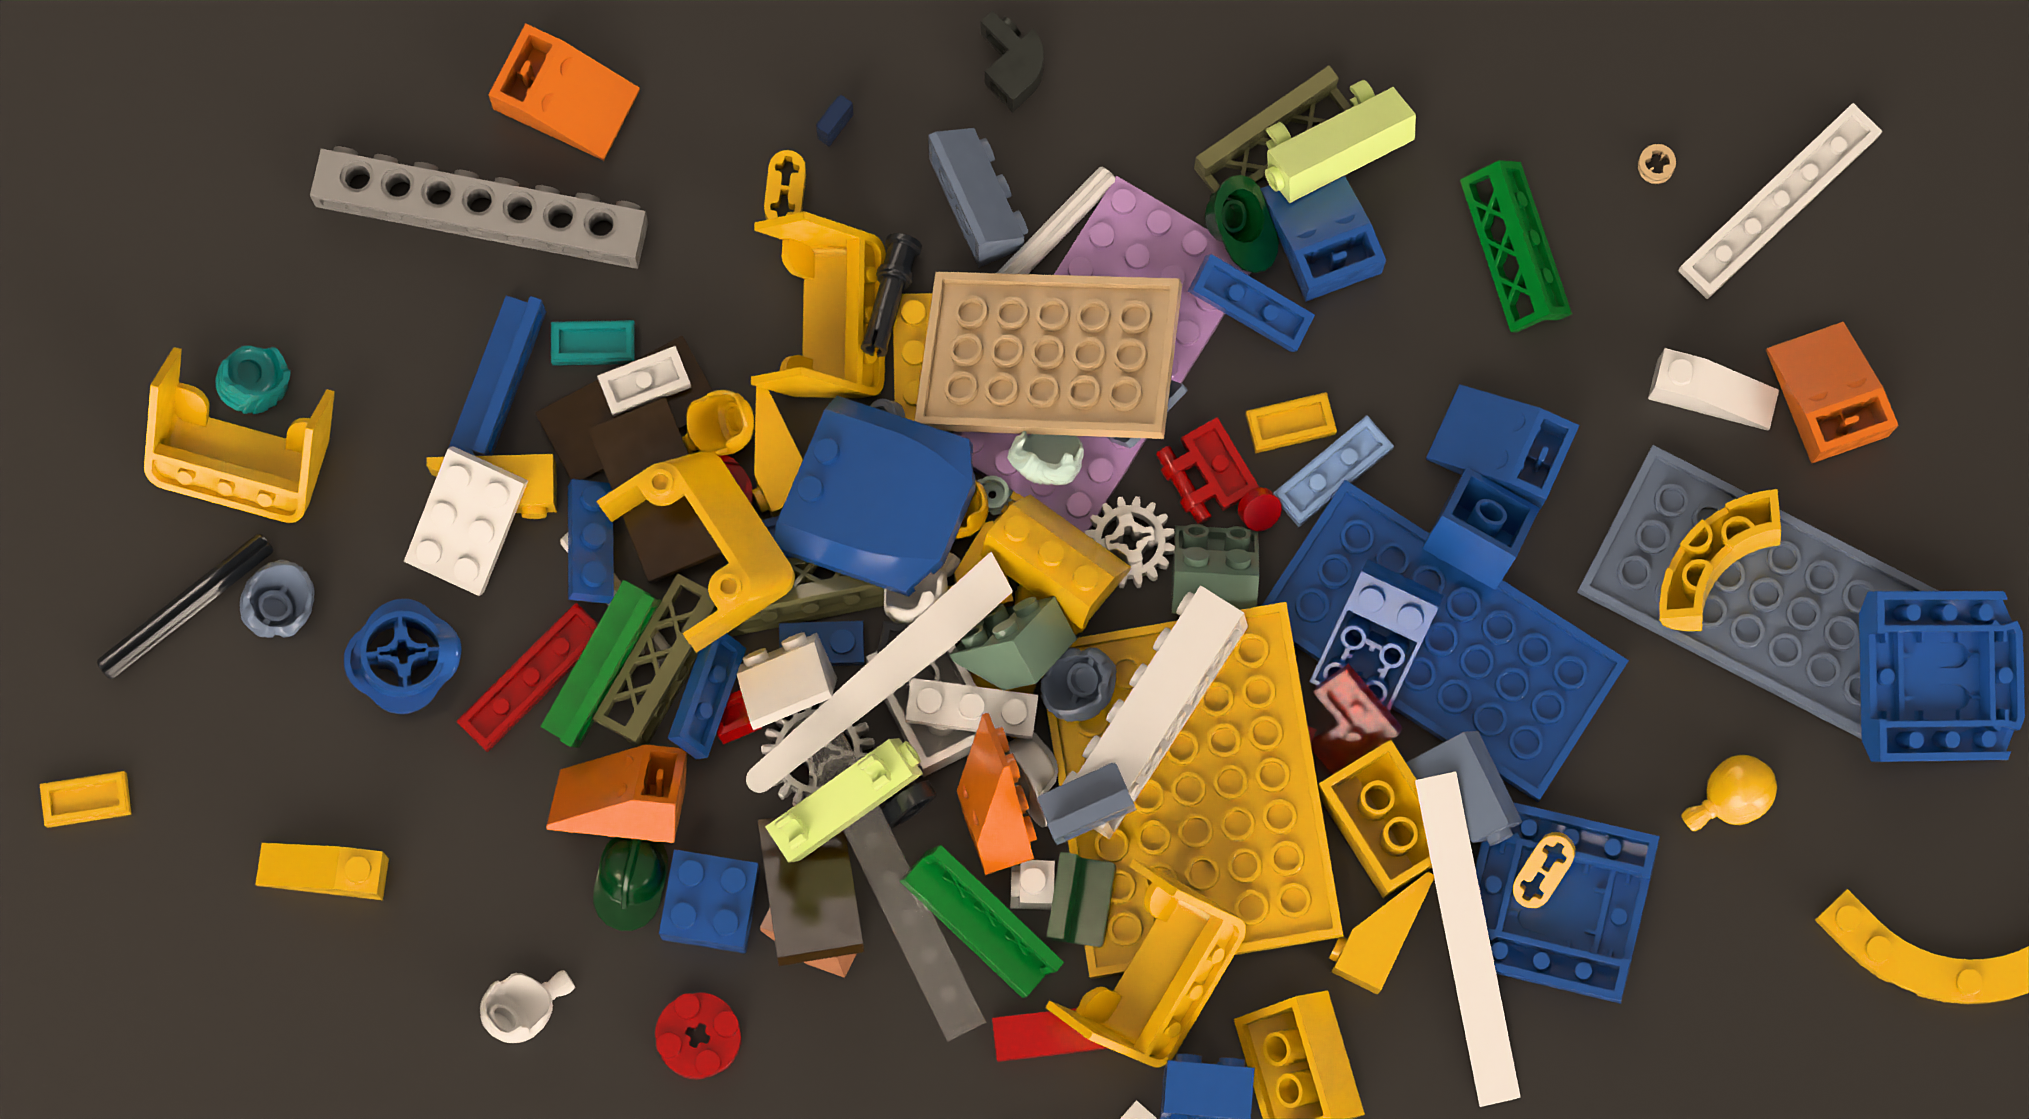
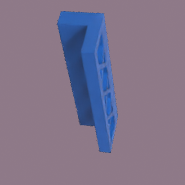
M507 295L505 296L448 448L454 446L474 456H493L546 315L541 299L530 296L527 303Z

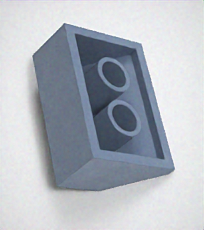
M974 128L937 131L929 134V160L978 268L1017 252L1024 245L1023 235L1028 233V229L1020 211L1012 212L1007 198L1012 197L1005 177L1003 174L996 176L990 162L995 161V157L986 138L979 140Z

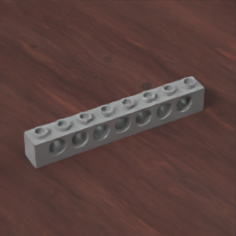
M335 146L333 151L327 149L320 150L310 197L315 207L638 269L648 219L646 211L640 210L641 207L635 203L628 201H617L616 205L602 203L598 197L586 193H577L575 197L560 195L559 190L544 185H537L534 190L519 187L518 182L502 177L495 178L494 182L479 179L476 173L467 170H455L454 174L438 171L439 168L425 162H415L414 166L399 164L396 158L383 154H375L373 158L358 156L357 151L347 147ZM357 175H367L370 177L368 184L363 188L354 189L349 185L351 180ZM405 182L410 185V189L405 195L400 197L390 195V190L395 184ZM446 190L451 193L448 201L443 204L437 205L430 202L431 196L436 191ZM478 198L491 200L490 207L483 212H474L470 209L471 204ZM518 206H528L532 209L531 214L524 220H515L510 217L512 211ZM566 213L573 217L571 223L564 228H556L551 225L552 219L558 214ZM600 221H607L613 225L612 230L604 236H598L591 232L593 226Z

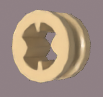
M1653 144L1645 148L1638 161L1640 175L1645 181L1652 184L1666 182L1671 178L1676 167L1674 153L1663 144ZM1652 155H1660V161L1666 159L1668 165L1663 166L1662 172L1659 174L1653 173V167L1648 169L1646 163L1651 161Z

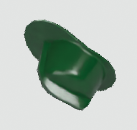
M1244 175L1231 176L1222 182L1217 192L1210 195V200L1205 210V224L1209 233L1216 240L1224 243L1226 251L1237 266L1251 273L1263 272L1273 264L1278 253L1276 229L1267 209L1262 191L1252 178Z
M614 837L607 843L601 855L593 893V904L596 912L606 925L619 931H633L645 926L655 916L661 902L668 871V855L661 842Z

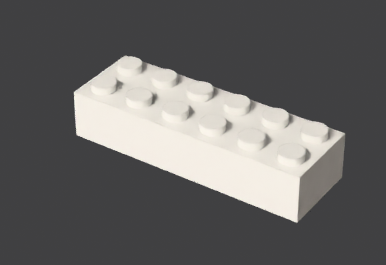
M1201 585L1195 594L1189 591L1177 608L1176 613L1180 617L1172 630L1167 627L1164 628L1155 641L1153 649L1157 652L1150 664L1147 666L1142 663L1138 667L1129 683L1133 690L1125 702L1118 699L1106 718L1110 725L1102 737L1095 735L1091 739L1082 755L1087 759L1078 774L1071 771L1063 784L1110 763H1116L1131 798L1135 802L1247 630L1248 625L1244 612ZM1125 815L1094 828V830L1110 840Z

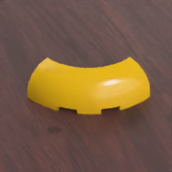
M1778 489L1760 491L1726 503L1724 508L1715 512L1707 519H1702L1689 531L1681 541L1680 547L1664 575L1659 602L1660 622L1663 626L1681 631H1702L1705 603L1710 590L1720 575L1730 565L1745 555L1759 549L1780 545L1781 522Z

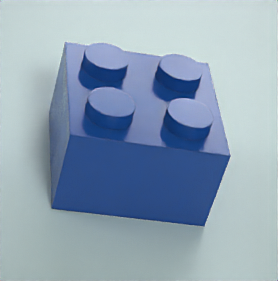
M1466 467L1446 500L1422 549L1496 590L1516 559L1540 508Z
M674 849L659 930L661 939L746 954L761 871L759 863Z
M1176 1054L1174 1061L1168 1060L1164 1067L1160 1119H1251L1255 1068L1245 1067V1060L1219 1058L1217 1064L1202 1063V1056Z

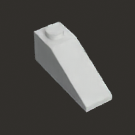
M1665 348L1657 360L1648 399L1769 431L1779 390L1705 358Z

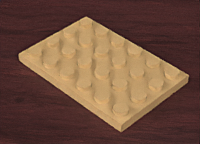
M935 272L914 421L943 431L1021 434L1023 431H1026L1027 434L1164 439L1182 292L1180 278Z

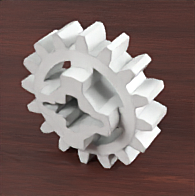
M1135 496L1132 505H1126L1123 497H1118L1117 508L1115 509L1104 503L1102 505L1104 516L1101 518L1097 515H1092L1090 518V522L1096 530H1085L1086 535L1131 566L1129 573L1119 583V588H1124L1127 579H1133L1135 586L1140 588L1142 577L1145 575L1151 581H1156L1158 575L1155 568L1159 567L1160 569L1167 570L1169 561L1163 555H1172L1175 549L1174 545L1166 543V540L1173 538L1175 533L1174 529H1163L1164 524L1168 520L1167 514H1161L1156 517L1154 515L1156 504L1151 502L1146 508L1140 507V497ZM1133 517L1144 520L1150 526L1143 527L1135 522ZM1116 520L1117 528L1114 533L1101 539L1106 527ZM1124 535H1130L1133 541H1137L1134 550H1129L1127 544H1121L1123 543ZM1157 546L1155 555L1149 562L1143 565L1142 556L1145 551Z

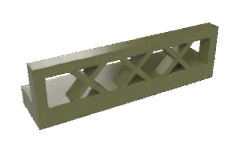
M1330 65L1196 156L1194 169L1210 191L1214 193L1219 189L1220 185L1213 177V174L1224 167L1241 170V175L1244 176L1246 171L1255 172L1249 178H1252L1256 183L1266 178L1265 170L1268 169V164L1263 166L1247 163L1251 148L1257 144L1267 146L1266 142L1271 140L1267 138L1269 135L1266 132V128L1278 122H1282L1284 125L1289 122L1307 124V130L1311 129L1312 125L1316 126L1326 121V119L1314 118L1315 104L1328 95L1341 112L1352 108L1337 88L1339 77ZM1310 108L1309 117L1301 115ZM1244 154L1243 162L1234 161Z
M794 557L788 558L787 560L791 564L797 578L792 589L786 595L732 629L730 635L733 637L777 628L779 623H801L884 606L885 588L838 572L830 579L820 580L812 575L820 566Z
M677 573L592 718L595 722L623 736L629 744L635 747L649 744L690 674L698 652L694 651L682 633L718 610L710 598L708 589ZM682 588L701 597L693 611L677 616L674 602ZM670 611L671 618L665 619ZM686 622L681 631L680 623ZM674 625L677 636L675 643L671 648L656 652L653 638L657 631ZM649 647L650 654L643 656ZM665 658L662 665L660 666L658 660ZM653 662L656 675L651 684L635 688L632 674L636 667ZM626 684H628L629 690L622 692ZM644 694L641 701L638 702L637 696ZM631 698L634 713L626 726L608 718L616 702Z

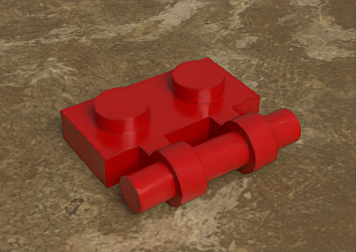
M1218 417L1181 437V442L1187 451L1186 454L1177 458L1170 445L1156 453L1163 465L1161 472L1165 479L1173 482L1182 497L1180 504L1186 513L1190 512L1197 524H1202L1212 517L1204 504L1210 499L1215 498L1222 511L1239 503L1241 498L1250 490L1259 488ZM1193 466L1197 467L1206 485L1197 490L1186 474V471Z

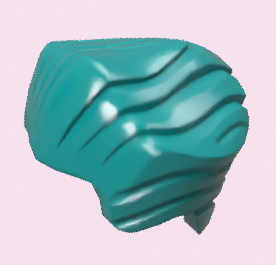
M242 346L221 362L215 379L216 390L221 400L232 409L242 411L243 414L262 413L267 411L268 408L276 406L277 401L284 398L288 389L291 370L288 369L282 354L275 347L264 349L254 346Z

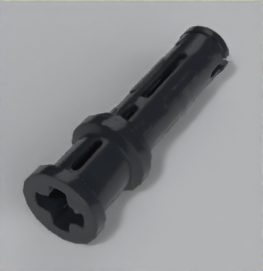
M893 233L887 236L885 241L887 248L885 260L877 269L876 276L880 285L865 338L861 345L862 351L871 356H874L876 347L878 348L877 357L887 355L888 344L904 290L912 285L914 277L911 272L915 257L921 253L922 244L916 238L902 233Z

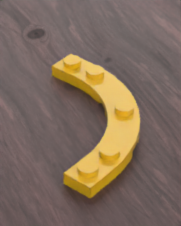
M1848 889L1815 919L1861 966L1878 978L1914 992L1917 996L1941 1002L1981 1004L2009 1000L2029 993V946L2011 954L1989 959L1967 960L1936 955L1904 941L1891 932Z

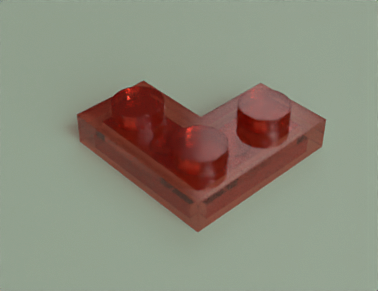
M1349 663L1318 684L1313 692L1338 721L1311 741L1312 751L1332 774L1337 773L1377 747L1399 735L1402 729L1398 721Z

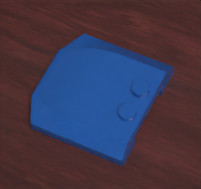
M836 396L822 414L777 519L774 540L785 555L909 597L916 591L914 587L930 573L934 575L944 566L976 490L972 464L973 444L970 439Z
M2004 591L1867 592L1859 612L1861 738L1871 762L2008 760L2011 751H2006L2014 730L2021 729L2025 718L2023 632L2018 621L2011 620L2003 600H2008Z
M1514 803L1522 823L1511 828L1513 836L1498 844L1490 846L1488 841L1482 842L1475 868L1496 974L1621 1004L1655 863L1659 836ZM1551 832L1566 834L1575 846V856L1569 869L1544 905L1538 908L1522 906L1516 901L1513 894V884L1517 875L1545 835ZM1557 842L1553 847L1547 844L1544 846L1549 854L1543 865L1549 869L1557 858L1562 860L1567 858L1562 853L1564 846L1561 843ZM1538 871L1531 882L1525 880L1521 882L1526 886L1524 894L1527 897L1531 898L1535 893L1541 896L1544 894L1539 887L1545 875Z

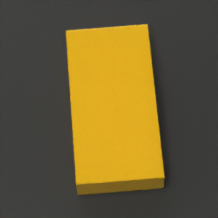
M1327 392L1248 410L1245 413L1255 454L1336 435L1337 433Z
M125 771L40 784L44 826L47 828L132 815L128 779Z

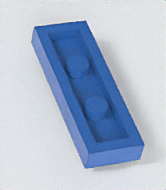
M1213 254L1205 256L1187 291L1290 352L1298 350L1315 314Z
M572 479L568 485V600L610 604L614 597L613 522L609 520L597 503V500L612 491L610 483Z
M727 633L698 652L668 735L670 741L695 759L708 758L733 688L738 668L746 651L743 645Z

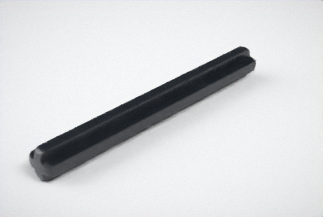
M256 534L97 660L98 667L108 678H115L271 555L273 552L271 544L262 534Z

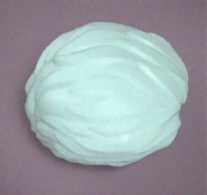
M1023 431L1014 439L1007 458L1021 475L1033 483L1039 485H1067L1075 479L1082 468L1084 448L1077 436L1027 435L1026 431Z

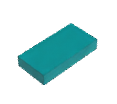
M634 320L551 322L552 366L628 364L635 360Z

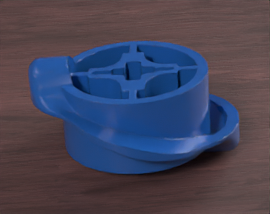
M396 599L377 608L362 629L350 639L344 653V670L352 685L370 697L379 707L391 713L408 714L418 711L429 704L443 684L454 675L461 660V641L455 630L447 622L438 618L422 603L411 599ZM394 627V638L387 646L377 647L375 652H368L371 643L379 634ZM407 627L418 629L426 634L435 647H428L427 643L421 644L412 641L408 635ZM399 649H406L408 662L405 664L399 663V659L396 657ZM438 660L434 670L426 679L411 685L413 670L417 667L428 665V661ZM377 665L378 669L392 671L397 677L398 686L390 685L379 679L373 673L370 666Z

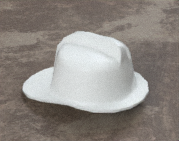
M1033 732V739L1015 738L1009 741L1010 751L1005 752V755L1014 754L1021 776L1014 785H1022L1029 809H1027L1029 815L1039 826L1046 827L1047 820L1037 798L1039 795L1048 792L1056 783L1058 768L1053 753L1037 734Z

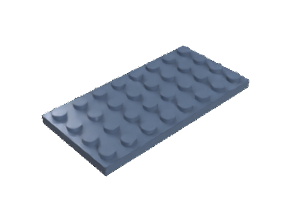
M1652 445L1577 593L1862 739L1859 612L1867 592L1938 590L1779 509L1781 522L1780 545L1749 553L1730 565L1720 575L1710 590L1705 603L1702 631H1681L1663 626L1660 622L1659 611L1661 586L1666 569L1679 549L1681 541L1702 519H1707L1715 512L1724 508L1726 503L1748 495V493Z

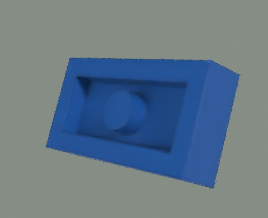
M863 621L779 623V648L783 647L781 644L783 640L795 634L804 632L806 637L817 633L832 666L864 665Z

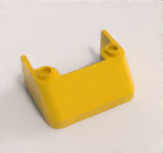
M805 211L755 222L754 231L782 239L781 257L783 264L792 275L804 279L802 356L793 355L786 357L781 363L780 371L751 376V385L792 397L835 398L840 396L843 398H864L878 395L882 391L885 381V356L877 357V347L875 348L874 356L868 355L862 351L861 345L865 338L880 285L876 276L878 266L884 263L886 250L882 241L874 234Z
M173 347L150 385L144 472L148 480L155 486L165 490L277 521L293 523L300 520L309 506L329 444L335 391L326 389L311 418L296 419L290 425L286 438L210 418V404L207 396L200 389L179 382L182 349Z
M700 451L653 464L597 500L600 508L609 520L613 522L645 500L657 506H667L685 496L727 559L728 564L712 575L708 585L710 598L718 610L682 633L696 653L786 595L792 589L795 581L794 570L722 459L710 451Z
M1133 859L1129 866L1152 882L1145 892L1144 908L1156 920L1114 990L1106 987L1092 989L1082 997L1076 1011L1050 1000L1045 1008L1088 1040L1157 1068L1166 1065L1167 1061L1172 1060L1240 947L1245 937L1246 926L1239 917L1173 877Z

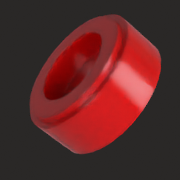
M1263 487L1247 492L1241 498L1238 505L1239 518L1253 531H1263L1272 527L1278 521L1282 512L1280 500L1271 490Z

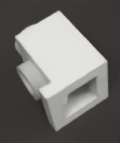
M1030 860L1020 863V866H1011L1010 909L1051 910L1054 894L1055 861Z

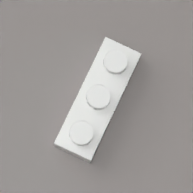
M912 678L905 722L977 732L982 714L989 713L994 728L1003 727L1006 736L1033 739L1038 695Z

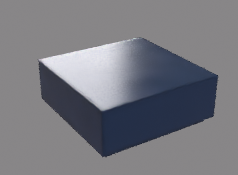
M842 95L837 96L817 122V138L827 146L832 144L852 118L853 103Z

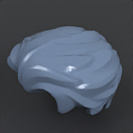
M287 560L270 562L260 568L246 582L240 597V613L243 623L259 637L272 638L275 635H280L281 637L295 635L311 615L314 603L315 589L307 571H304L303 567L298 566V564Z
M1089 647L1085 650L1068 648L1041 679L1040 689L1044 705L1054 716L1067 722L1085 721L1095 717L1108 705L1112 698L1116 682L1115 664L1098 648Z

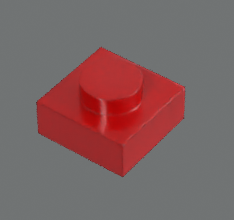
M741 690L730 694L719 724L717 736L723 744L762 729L760 727L753 730Z

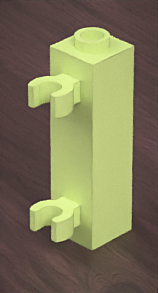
M1364 79L1351 85L1350 90L1355 95L1354 98L1350 99L1352 108L1291 138L1289 131L1282 122L1266 128V132L1272 138L1266 142L1269 150H1267L1268 169L1265 170V176L1270 187L1276 192L1280 191L1287 201L1291 203L1415 140L1416 114L1394 87L1375 96L1371 86Z
M900 738L888 739L765 827L788 862L800 861L921 776L923 773L917 765L921 762L920 757L909 742L905 741L902 743Z

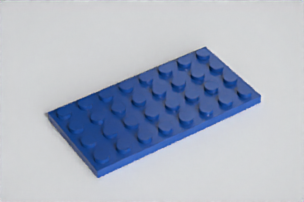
M1344 480L1262 606L1286 602L1294 646L1319 661L1367 559L1443 594L1440 606L1391 708L1443 742L1462 732L1478 731L1501 779L1539 802L1629 660L1502 580L1495 590L1425 551L1422 547L1429 535L1427 531L1347 480Z

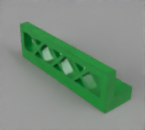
M1498 160L1460 179L1510 332H1519L1543 320H1561L1571 315L1572 312L1521 162ZM1490 178L1494 190L1489 204L1480 200L1476 184ZM1495 215L1502 218L1506 226L1502 242L1493 239L1490 230ZM1508 254L1516 257L1519 265L1515 280L1506 277L1503 268ZM1522 292L1530 297L1534 313L1520 319L1516 304Z
M627 580L622 581L540 727L561 738L560 741L569 747L580 748L594 723L592 718L662 600Z
M942 845L927 850L899 881L1022 998L1027 997L1045 975L1057 972L1064 964L1063 960Z

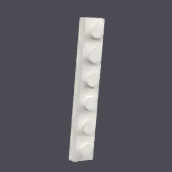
M1852 103L1684 262L1678 271L1706 299L1711 297L1880 136L1882 130Z

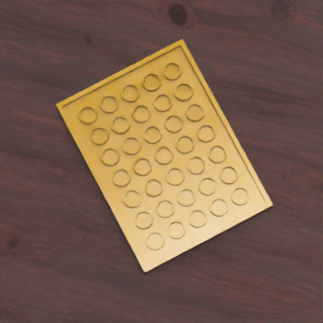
M1286 602L1241 609L1245 614L1248 625L1247 630L1136 798L1134 804L1137 810L1125 815L1110 840L1094 829L1068 840L1070 853L1077 854L1086 859L1112 862L1116 865L1104 945L1101 948L1085 946L1090 979L1124 974L1156 920L1144 908L1145 892L1152 882L1129 866L1133 859L1173 877L1243 920L1246 926V933L1235 955L1344 937ZM1177 621L1079 637L1069 647L1080 650L1091 647L1103 651L1115 664L1116 682L1108 705L1098 715L1089 720L1067 722L1057 718L1047 709L1054 757L1057 761L1059 786L1063 784L1071 771L1078 774L1087 760L1082 756L1087 745L1095 735L1102 737L1110 725L1106 718L1111 708L1118 699L1125 702L1133 690L1129 683L1134 673L1142 663L1147 666L1150 664L1157 652L1153 649V646L1158 636L1166 627L1172 630Z

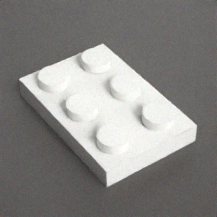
M454 446L448 448L404 562L480 596L486 589L528 480Z

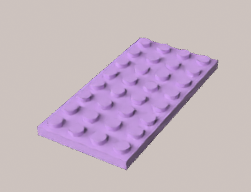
M1116 176L1115 182L1104 194L1054 275L1180 278L1182 292L1171 380L1182 383L1225 315L1222 311L1187 292L1205 256L1213 254L1248 276L1251 272L1242 270L1237 266L1226 251L1224 243L1216 240L1209 233L1208 229ZM953 432L955 435L970 439L973 444V471L983 477L998 476L1002 478L1011 491H1015L1023 497L1031 494L1083 533H1085V530L1092 528L1091 516L1100 515L1102 505L1109 501L1147 438H1141L1134 447L1127 448L1112 443L1107 437L1077 436L1083 444L1084 456L1082 468L1075 479L1067 485H1039L1021 475L1007 458L1014 439L1020 434Z

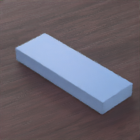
M1366 415L1273 493L1280 500L1282 509L1300 527L1331 501L1344 480L1352 484L1392 451L1394 445Z

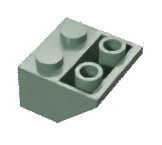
M1200 524L1175 525L1172 613L1177 614V608L1189 591L1195 594L1200 585L1239 610L1257 607L1259 587L1258 531L1240 526L1215 528L1205 527Z
M1055 596L1037 600L1036 597H1029L1009 607L999 604L976 627H973L961 638V642L949 655L956 664L1000 689L1008 690L1036 684L1077 638Z

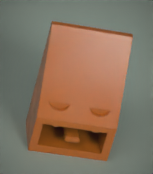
M525 23L488 95L493 110L604 161L640 88L563 40Z
M1844 322L1766 348L1767 355L1811 464L1889 437L1897 428L1898 422L1884 388Z
M989 713L982 714L957 788L964 819L985 875L1033 860L1034 856L1030 842L1037 840L1030 816L1023 817L1022 815L1026 813L1029 806L1022 785H1014V783L1018 782V778H1021L1014 754L1005 755V752H1009L1010 748L1003 727L994 728Z
M645 744L560 769L547 821V830L674 843L686 789L687 752L681 748Z

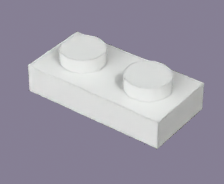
M676 346L597 376L613 417L691 388Z

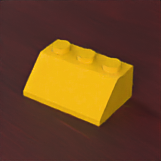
M1031 494L1012 503L987 532L980 554L984 558L992 552L1002 572L1038 598L1044 599L1055 596L1065 617L1081 629L1131 570V566Z
M1392 740L1387 741L1318 784L1321 802L1382 898L1387 897L1432 868L1415 783L1417 779Z
M1328 990L1295 996L1234 1019L1247 1067L1255 1068L1253 1087L1263 1119H1353L1365 1115Z

